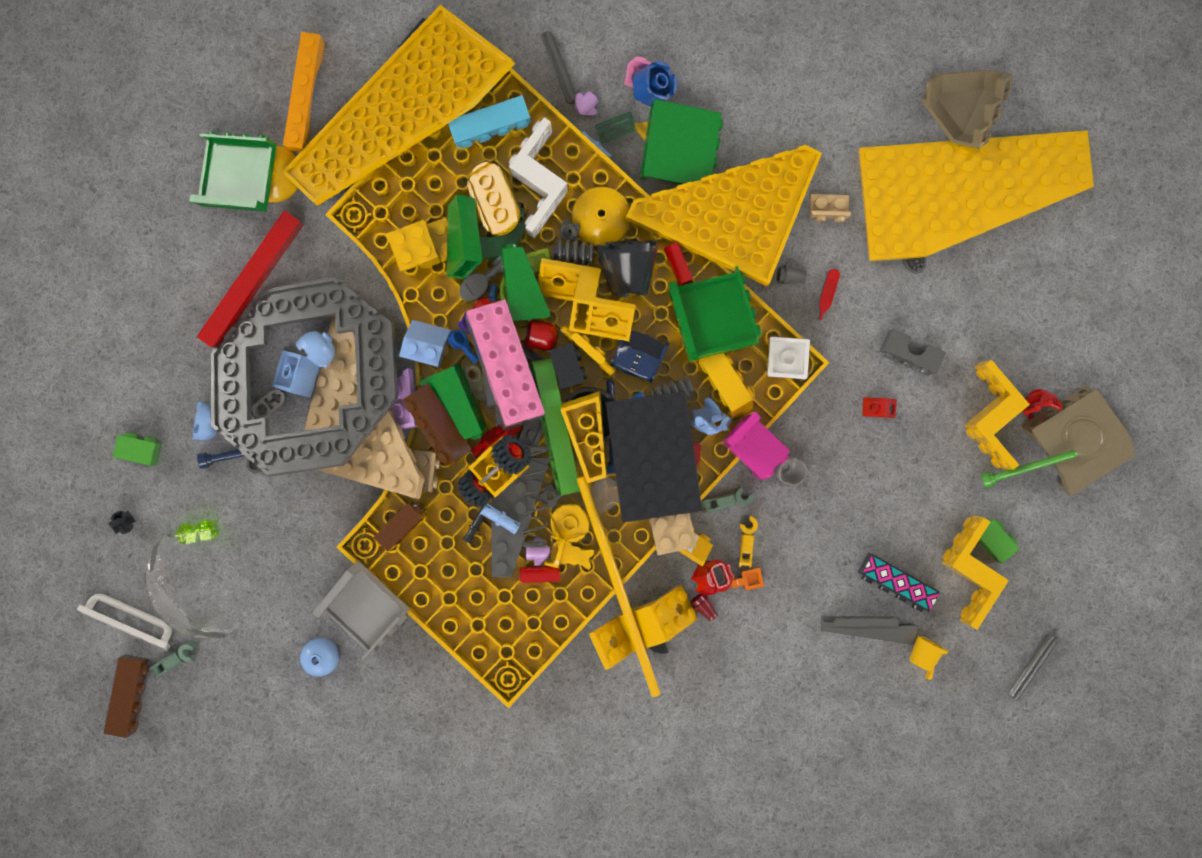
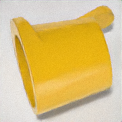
M918 635L909 661L927 670L925 678L931 680L936 664L943 654L949 653V650Z

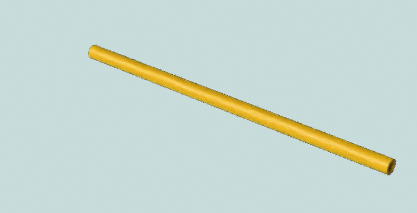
M584 475L577 477L576 480L650 694L652 697L659 696L661 693L589 484Z

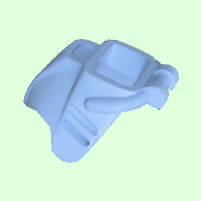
M710 397L705 398L703 408L690 411L693 421L690 420V425L707 435H713L722 430L726 431L729 427L728 424L732 421V418L723 413L718 404ZM721 421L719 426L713 425L715 422Z

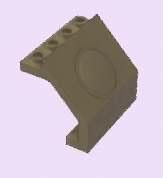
M1084 386L1060 401L1063 406L1062 410L1058 411L1051 407L1022 425L1023 431L1041 446L1048 458L1072 450L1077 452V457L1053 464L1061 477L1057 481L1058 486L1070 497L1135 456L1131 437L1098 389L1093 391L1088 386Z

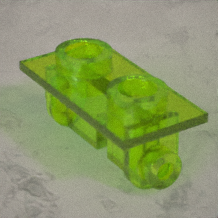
M203 520L198 524L192 525L190 523L182 524L176 530L174 537H177L178 542L182 544L197 542L196 535H199L200 541L214 539L218 536L217 529H213L216 520L210 522L209 520Z

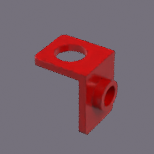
M864 397L862 416L896 418L897 400ZM890 404H892L891 413L889 411Z

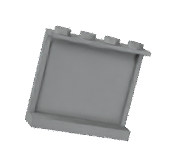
M357 561L339 579L313 611V614L317 618L324 612L329 615L367 651L361 658L364 660L368 655L372 657L380 649L377 645L381 647L388 640L386 635L390 637L397 630L396 624L400 626L406 620L405 614L410 608L365 566Z

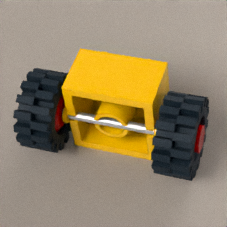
M511 435L501 437L468 467L470 470L457 483L459 485L457 489L461 491L459 495L465 497L463 499L465 502L468 500L469 505L474 503V507L485 505L493 496H498L530 467L528 465L531 462L530 449H526V443H521L522 439L519 438L517 440V436L512 437Z

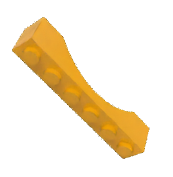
M301 32L283 141V146L293 152L300 153L307 146L310 139L312 96L325 46V41L320 34Z

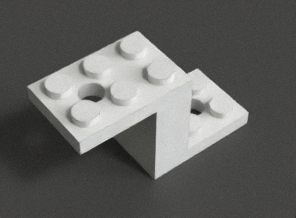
M543 118L541 122H536L532 129L533 134L530 138L526 137L520 146L522 149L518 155L515 153L509 161L512 176L543 197L537 205L538 210L535 215L531 214L525 222L527 234L533 239L538 235L568 192L567 182L534 160L539 150L552 134L551 122L546 118Z

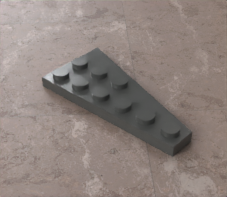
M531 458L547 465L550 460L549 458ZM531 461L528 464L530 467L498 496L491 498L492 507L500 512H506L507 516L521 523L517 532L513 534L500 525L496 526L495 522L491 520L492 577L513 576L522 548V542L526 536L522 532L528 529L531 517L524 516L522 513L534 510L537 501L526 498L523 494L539 490L542 485L540 482L524 478L523 475L546 469L547 466ZM546 471L527 475L526 477L543 481ZM539 492L527 494L526 496L538 498Z

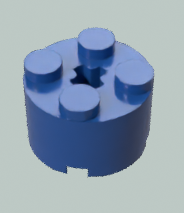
M656 61L636 71L633 77L634 98L647 106H651L655 99L666 101L671 98L677 90V78L675 73L672 74L670 71L671 67L665 62Z

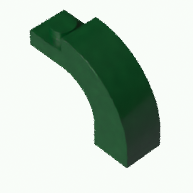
M516 201L520 209V219L517 226L510 233L497 237L480 236L483 260L497 259L501 256L500 250L505 249V245L517 244L518 247L523 240L527 225L524 222H520V220H524L525 208H522L521 202Z

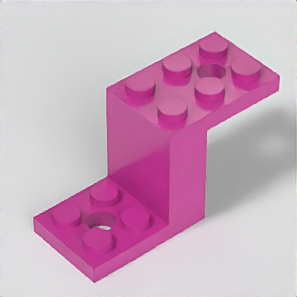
M750 412L741 419L721 442L751 470L750 474L755 479L768 480L775 473L774 468L779 464L782 465L789 458L787 454L790 450L758 421L761 417L756 412Z

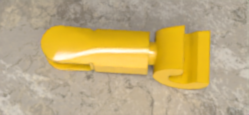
M749 515V520L752 522L751 527H746L744 523H740V528L744 534H741L739 568L741 566H749L751 569L754 535L752 533L757 530L758 522L754 516ZM743 553L750 554L749 559L742 558Z

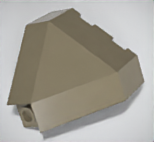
M991 70L931 74L930 80L926 85L927 94L919 99L952 143L980 149L989 142L991 137L989 133L992 124L996 125L1002 113L1000 108L1003 100H1008L1013 74Z

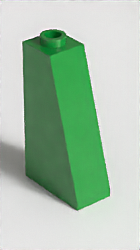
M456 195L448 204L447 277L465 280L483 259L475 198Z
M517 244L505 245V249L500 251L506 302L512 320L521 321L551 317L523 247H517Z
M461 364L420 380L422 386L427 383L430 385L465 440L472 437V440H476L484 436L482 432L488 430V427Z

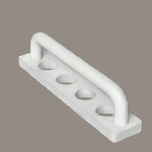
M101 593L95 594L90 597L85 606L79 605L77 608L79 612L166 651L171 647L167 643L172 634V627L168 622ZM101 601L162 628L164 633L159 640L92 609L96 602Z

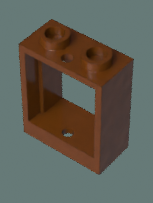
M414 501L408 502L373 538L387 552L396 548L428 515L425 512L426 508L419 501L417 503Z

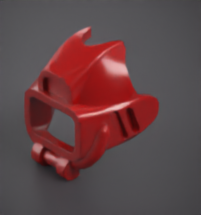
M1036 389L1025 397V400L1030 405L1021 412L1027 418L1034 419L1033 412H1039L1044 406L1055 408L1058 411L1062 410L1063 406L1055 394L1047 390Z
M719 559L705 561L703 566L697 564L698 567L691 577V580L698 584L696 592L703 595H714L730 588L732 578L735 577L731 572L730 564H725ZM717 566L721 567L726 580L721 585H718L713 569Z

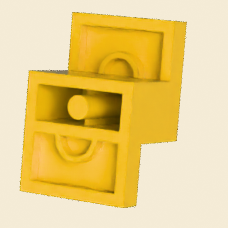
M446 217L429 224L422 220L386 233L400 272L417 266L425 269L447 261L448 220Z

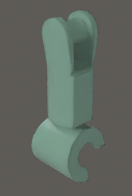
M741 487L736 491L735 495L732 492L701 501L705 510L703 513L734 506L736 502L743 505L750 504L753 501L754 494H749L745 500L742 499L743 488ZM716 500L717 507L712 508L710 501Z
M194 640L187 641L177 651L149 667V670L152 669L155 674L154 678L161 676L184 661L193 660L196 655L188 650H193L199 643ZM159 664H162L165 670L162 671Z

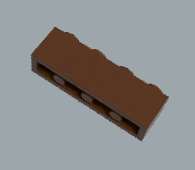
M428 383L402 399L405 408L411 413L417 426L423 431L428 443L434 448L439 460L445 466L456 462L472 450L459 433L455 423Z
M127 654L118 658L103 734L127 738L136 732L138 727L136 717L142 708L140 697L143 695L146 684L143 683L144 677L149 672L148 658Z

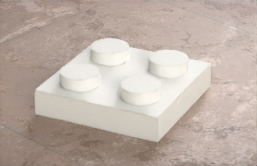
M769 337L767 377L807 379L810 339Z

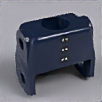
M631 331L629 341H619L610 366L643 381L652 383L670 343L666 342L664 346L648 335Z

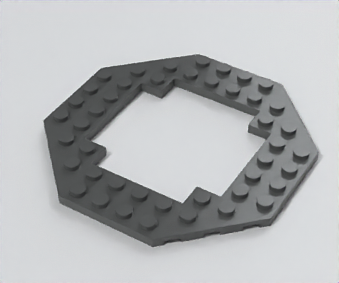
M335 277L264 289L258 295L259 298L253 306L250 305L241 315L242 319L236 326H232L223 337L224 341L219 347H215L211 352V427L223 435L228 442L240 450L246 458L270 477L344 466L398 400L395 326ZM336 316V332L341 334L355 331L357 403L339 406V425L269 436V419L251 420L250 349L267 346V328Z

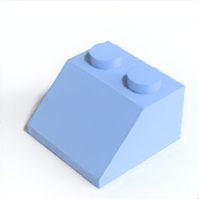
M412 320L404 336L399 356L441 368L448 343V335L451 330Z
M282 350L272 387L311 398L320 367L306 356Z

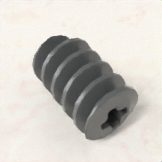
M559 238L553 246L552 260L556 261L558 258L559 261L563 262L566 259L567 263H571L574 260V264L577 265L582 261L583 266H586L589 262L591 267L594 251L593 243H590L588 248H586L585 242H582L580 247H578L575 240L573 245L570 246L569 239H567L563 245L561 238Z
M685 376L684 382L678 378L677 385L670 381L669 387L665 383L662 384V390L658 386H655L654 392L650 389L652 396L686 391V398L691 401V395H694L688 376Z

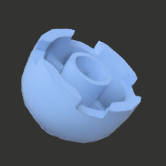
M310 331L305 333L296 342L297 348L299 350L303 348L308 355L307 358L321 368L324 367L326 369L335 358L336 351L332 343L333 338L326 332L321 334L317 331Z
M197 402L192 440L207 441L214 438L218 431L211 427V404Z
M327 638L310 640L303 647L300 654L302 668L307 674L314 677L330 674L340 661L338 647Z

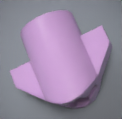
M590 91L584 96L581 92H578L575 95L574 110L579 115H595L598 111L594 106L599 100Z
M534 538V541H542L540 538ZM548 544L546 547H526V559L534 560L535 566H540L551 556Z

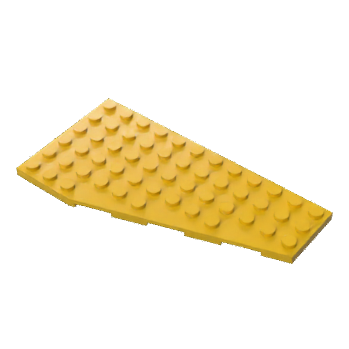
M439 5L289 163L282 173L318 206L474 108L515 63L510 57L450 11Z
M1088 130L990 138L989 142L980 149L955 144L951 141L862 147L858 150L869 262L928 257L1094 187Z

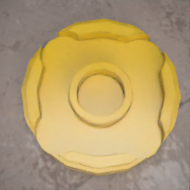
M562 504L552 514L550 521L551 530L558 538L565 539L569 543L577 542L584 538L589 531V515L578 504Z

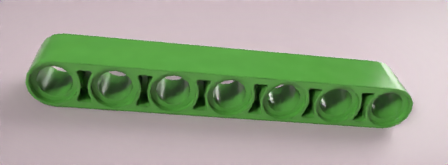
M550 358L530 362V372L545 412L541 423L546 446H549L548 455L557 493L559 496L579 492L580 489L576 480L578 475L569 434L560 410L562 402L553 362Z

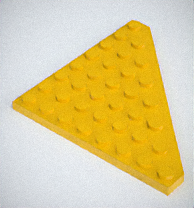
M807 145L799 146L797 149L787 150L766 159L762 158L744 166H737L720 174L709 175L695 182H688L642 199H635L625 220L673 243L677 242L680 246L735 271V266H738L740 273L743 272L744 276L768 286L822 152Z

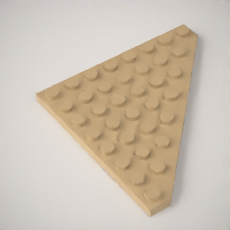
M336 316L331 318L328 334L333 338L332 343L336 351L335 358L326 369L320 367L305 430L339 425V406L357 403L355 331L341 334L336 332ZM392 408L344 466L318 469L322 472L420 499L424 483L422 472H419L417 469L416 459L411 448H408L406 445L405 435L400 425H397L395 421V414Z

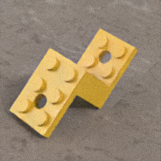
M542 258L538 281L542 295L573 301L569 331L629 341L636 305L597 298L600 268ZM554 278H561L564 282H556ZM613 317L616 318L617 321L611 322L607 318Z
M992 360L979 362L974 367L977 370L976 375L982 381L985 380L989 384L988 389L990 392L998 395V397L964 425L967 429L965 432L971 439H975L979 443L978 448L984 454H988L992 458L990 462L997 469L1014 470L1019 464L994 434L1030 404Z
M972 515V517H968L963 524L965 528L961 534L958 533L954 537L952 548L946 550L943 554L942 559L944 560L942 564L980 588L972 594V601L969 606L964 607L960 613L961 622L978 630L1009 580L970 555L990 524V521L986 518Z
M682 584L674 587L655 601L631 608L645 648L668 642L698 619ZM622 612L589 633L605 670L612 668L636 651Z

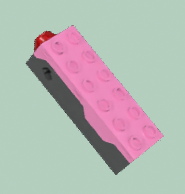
M488 298L475 302L472 310L466 312L465 321L503 431L541 420L545 412L506 300L494 302Z

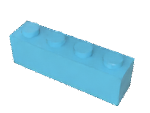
M523 95L462 115L448 124L456 147L464 149L472 146V143L477 141L486 142L491 139V136L497 134L498 136L508 134L509 130L515 128L518 130L524 129L531 123V119Z

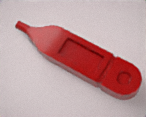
M831 269L827 274L819 300V320H822L823 315L832 305L840 278V272L837 269Z

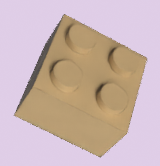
M690 513L649 519L657 555L697 547Z

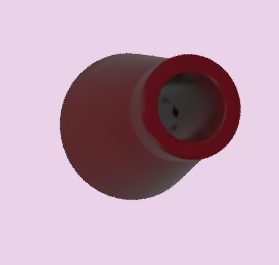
M699 593L691 600L692 607L707 618L709 622L718 616L708 595Z

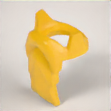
M551 536L552 539L557 540L553 544L550 554L553 562L545 561V565L559 568L560 564L567 565L569 563L572 565L579 564L587 569L591 568L589 558L594 554V550H583L578 546H573L572 543L565 541V539Z

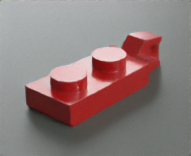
M495 425L483 437H480L481 441L471 452L478 459L501 437L505 435L513 437L522 427L519 426L503 431L502 427L496 428Z

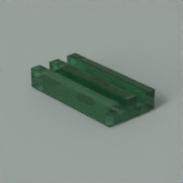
M627 112L595 124L601 144L637 131L632 112ZM628 118H629V120H627V121H625V122H622V123H620V124H617V125H614V126H612V127H609V128H606V129L602 130V128H604V127H606V126L612 125V124H614V123H617V122H620V121H622V120H625V119H628ZM631 125V128L604 137V134Z

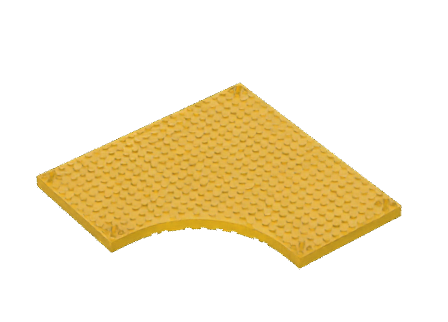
M512 68L474 108L463 115L523 95L531 119L528 127L520 130L515 128L509 130L510 132L506 135L498 136L497 134L491 136V139L486 142L477 141L472 143V146L462 149L461 147H456L449 124L356 181L325 214L360 247L386 279L397 299L407 328H409L412 320L451 331L462 330L467 335L468 345L476 355L471 335L466 330L460 329L458 322L462 320L465 312L472 310L475 302L488 298L490 284L498 285L495 302L501 301L500 283L503 271L497 273L493 279L489 280V289L483 297L475 301H466L461 298L459 293L464 279L447 277V261L425 269L417 266L400 272L386 233L425 220L427 224L445 217L448 220V204L456 195L471 197L467 187L468 179L470 180L471 177L470 173L477 165L484 162L495 164L504 171L516 201L521 202L522 208H525L524 220H520V222L525 223L531 214L535 215L538 210L537 205L543 197L512 176L509 161L515 153L518 155L522 149L520 146L526 137L530 138L533 134L532 129L537 121L541 122L543 118L551 122L552 134L539 150L534 160L567 182L568 192L535 239L530 237L526 231L523 240L518 246L523 247L525 254L548 248L552 260L554 243H557L559 238H561L563 245L566 242L560 236V228L563 226V221L568 219L573 223L572 211L574 204L589 189L595 187L614 189L626 199L629 207H631L633 200L649 196ZM476 210L479 236L497 237L498 235H494L484 228ZM599 211L598 216H605V212ZM630 222L626 234L619 241L634 240L645 242V240H657L658 249L648 295L629 293V297H617V295H612L609 291L597 252V246L593 245L594 251L591 267L601 269L597 298L635 304L631 331L648 335L664 346L666 342L670 343L652 383L643 381L614 367L612 368L616 371L611 376L602 368L600 369V366L572 340L569 341V338L560 331L564 325L570 328L573 301L543 296L551 317L534 320L549 322L557 327L558 339L553 349L572 343L574 348L578 347L581 360L578 361L579 367L584 366L587 379L584 380V385L562 391L556 375L562 403L565 402L572 392L579 388L597 387L607 391L606 382L608 379L614 381L615 400L618 401L631 399L640 391L645 397L652 396L650 389L654 392L655 386L662 390L663 383L669 387L670 381H673L677 385L678 378L684 382L685 376H688L694 391V395H691V401L687 399L690 420L693 421L690 411L703 408L705 405L704 400L707 397L712 398L718 404L721 411L730 417V409L728 406H723L718 395L719 391L713 389L710 384L708 373L705 374L697 360L688 361L670 298L668 283L676 281L677 286L679 285L663 250L665 247L674 244L673 242ZM577 234L578 247H580L582 242H585L586 248H588L589 243ZM680 246L693 277V281L686 284L732 273L727 267ZM496 259L483 260L470 275L476 273L485 274L486 271L494 266L493 262ZM540 271L534 272L537 283L539 281ZM554 278L556 282H564L561 278ZM744 284L745 290L750 292L751 301H749L750 307L755 309L756 319L754 320L756 325H760L762 336L759 337L758 345L725 352L724 354L730 356L733 361L731 366L735 371L738 370L744 379L742 381L745 388L749 387L754 395L752 398L753 410L748 413L756 412L761 417L758 421L768 429L829 362L810 345L807 379L767 377L769 337L804 338ZM613 317L607 318L611 322L617 321V319ZM531 319L513 321L520 343L523 346ZM585 334L591 340L590 345L593 348L598 346L605 353L606 356L604 358L610 365L620 340ZM448 342L441 368L415 361L416 390L422 387L420 380L458 364H461L464 370L466 366L473 363L461 349L453 348ZM528 348L544 359L550 358L552 360L550 351ZM480 361L476 362L475 365L479 366L482 370ZM471 370L469 372V376L471 378H474L476 376V372L474 370ZM475 397L488 427V430L482 432L484 435L496 425L494 408L486 409V401ZM746 414L731 421L726 431L722 430L713 435L702 433L690 425L692 440L702 446L701 458L696 468L701 501L739 461L721 440ZM721 421L715 422L713 425L719 426ZM419 427L410 429L406 445L408 448H411L413 455L414 450L436 452L428 443L427 437ZM520 431L516 433L514 436H517L518 438ZM542 432L537 446H546L544 432ZM569 435L577 475L580 477L584 473ZM472 437L466 439L471 449L481 441L480 438L472 440ZM609 440L605 442L607 466L608 462H610ZM470 451L448 466L441 462L440 469L436 471V477H439L438 488H434V492L422 491L420 499L384 490L364 518L336 548L353 564L359 561L410 608L407 614L509 708L615 594V590L591 521L589 531L584 538L577 542H571L573 546H578L583 550H594V554L589 558L590 569L579 564H560V582L521 583L520 567H538L534 565V560L526 559V547L522 546L513 576L492 577L491 520L487 517L479 527L480 531L476 532L471 540V544L462 539L465 537L470 528L469 525H472L481 508L480 506L474 507V503L469 505L468 500L465 502L463 500L465 497L460 496L459 493L461 491L457 489L459 479L470 470L468 467L477 460ZM548 451L533 455L531 458H549ZM549 460V468L545 472L543 482L553 485V488L556 489ZM613 473L607 474L606 478L588 484L624 585L656 548L649 519L622 522L616 475ZM542 483L540 489L545 488L547 485ZM545 490L539 491V495L543 494ZM580 491L562 496L561 499H558L554 508L547 506L545 509L535 511L532 516L546 520L548 524L544 528L526 533L546 539L550 547V553L553 544L557 541L551 538V536L556 537L551 530L550 521L552 514L557 507L565 503L578 504L587 511ZM537 500L534 510L545 507L546 504ZM414 501L417 503L419 501L426 508L425 512L428 515L396 548L387 552L373 537L408 502ZM531 518L527 530L544 526L546 523L542 520ZM526 535L524 541H534L536 537ZM551 556L546 560L547 562H553ZM543 562L540 566H548V565H545V562Z

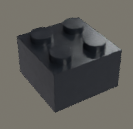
M572 343L549 350L561 390L564 391L584 385V380L587 379L584 366L579 367L578 361L581 360L578 347L574 348Z

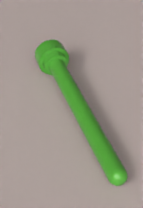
M1075 450L1016 467L1014 470H1006L996 474L986 472L981 474V478L987 489L997 484V481L1077 457V452Z

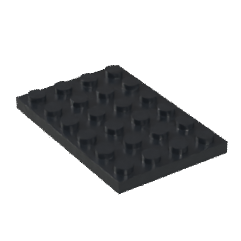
M686 391L605 402L622 522L702 511Z

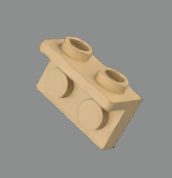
M810 195L809 218H815L814 221L824 222L826 219H834V222H845V219L851 216V212H849V195Z
M414 450L415 464L418 471L422 472L424 477L422 491L434 492V488L437 489L439 484V477H436V471L441 466L438 454L436 452Z

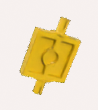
M566 325L563 326L560 331L569 338V341L572 340L600 366V369L602 368L610 376L616 371L607 363L604 358L606 356L605 353L598 346L593 348L590 345L591 340L585 334L581 333L579 335L577 332L569 331Z

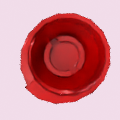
M531 319L528 324L524 347L542 351L553 349L558 339L557 327L549 322Z

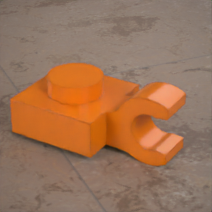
M760 567L740 571L741 577L733 578L730 587L736 588L744 585L745 591L763 587L764 582Z

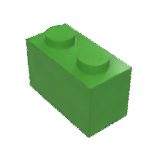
M125 432V435H117L112 457L149 466L157 465L162 443L156 442V438L144 436V439L137 438L138 434L132 432Z
M988 518L987 520L990 521V524L978 542L997 563L1003 564L1019 550V547L1016 545V539L1010 534L1007 535L1003 530L1005 527L999 520Z

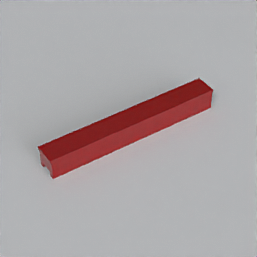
M285 210L282 212L196 336L198 339L211 348L219 347L224 341L223 337L236 324L304 226L300 223L301 221Z

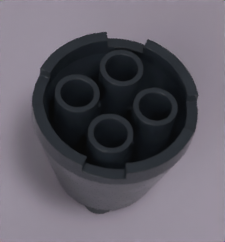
M626 240L605 242L606 245L597 244L599 259L612 295H617V297H629V293L648 295L658 249L657 240H645V242Z

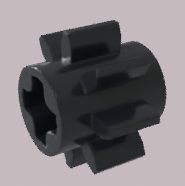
M117 511L111 516V522L108 524L115 534L119 532L127 534L133 529L132 523L136 522V520L129 511Z

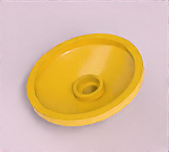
M278 145L276 147L268 202L284 201L298 190V187L282 173L296 156L290 150Z
M595 187L585 191L577 199L572 211L573 224L580 225L578 235L589 244L593 243L595 246L597 244L606 245L605 242L619 241L626 234L630 222L625 220L630 207L626 199L618 191L608 187ZM604 211L605 216L599 217L598 212Z

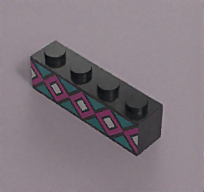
M868 553L858 571L862 575V580L870 584L873 581L879 584L878 588L886 593H889V591L896 594L895 598L904 603L906 600L912 602L911 607L920 612L923 609L930 612L940 594V591L871 553Z

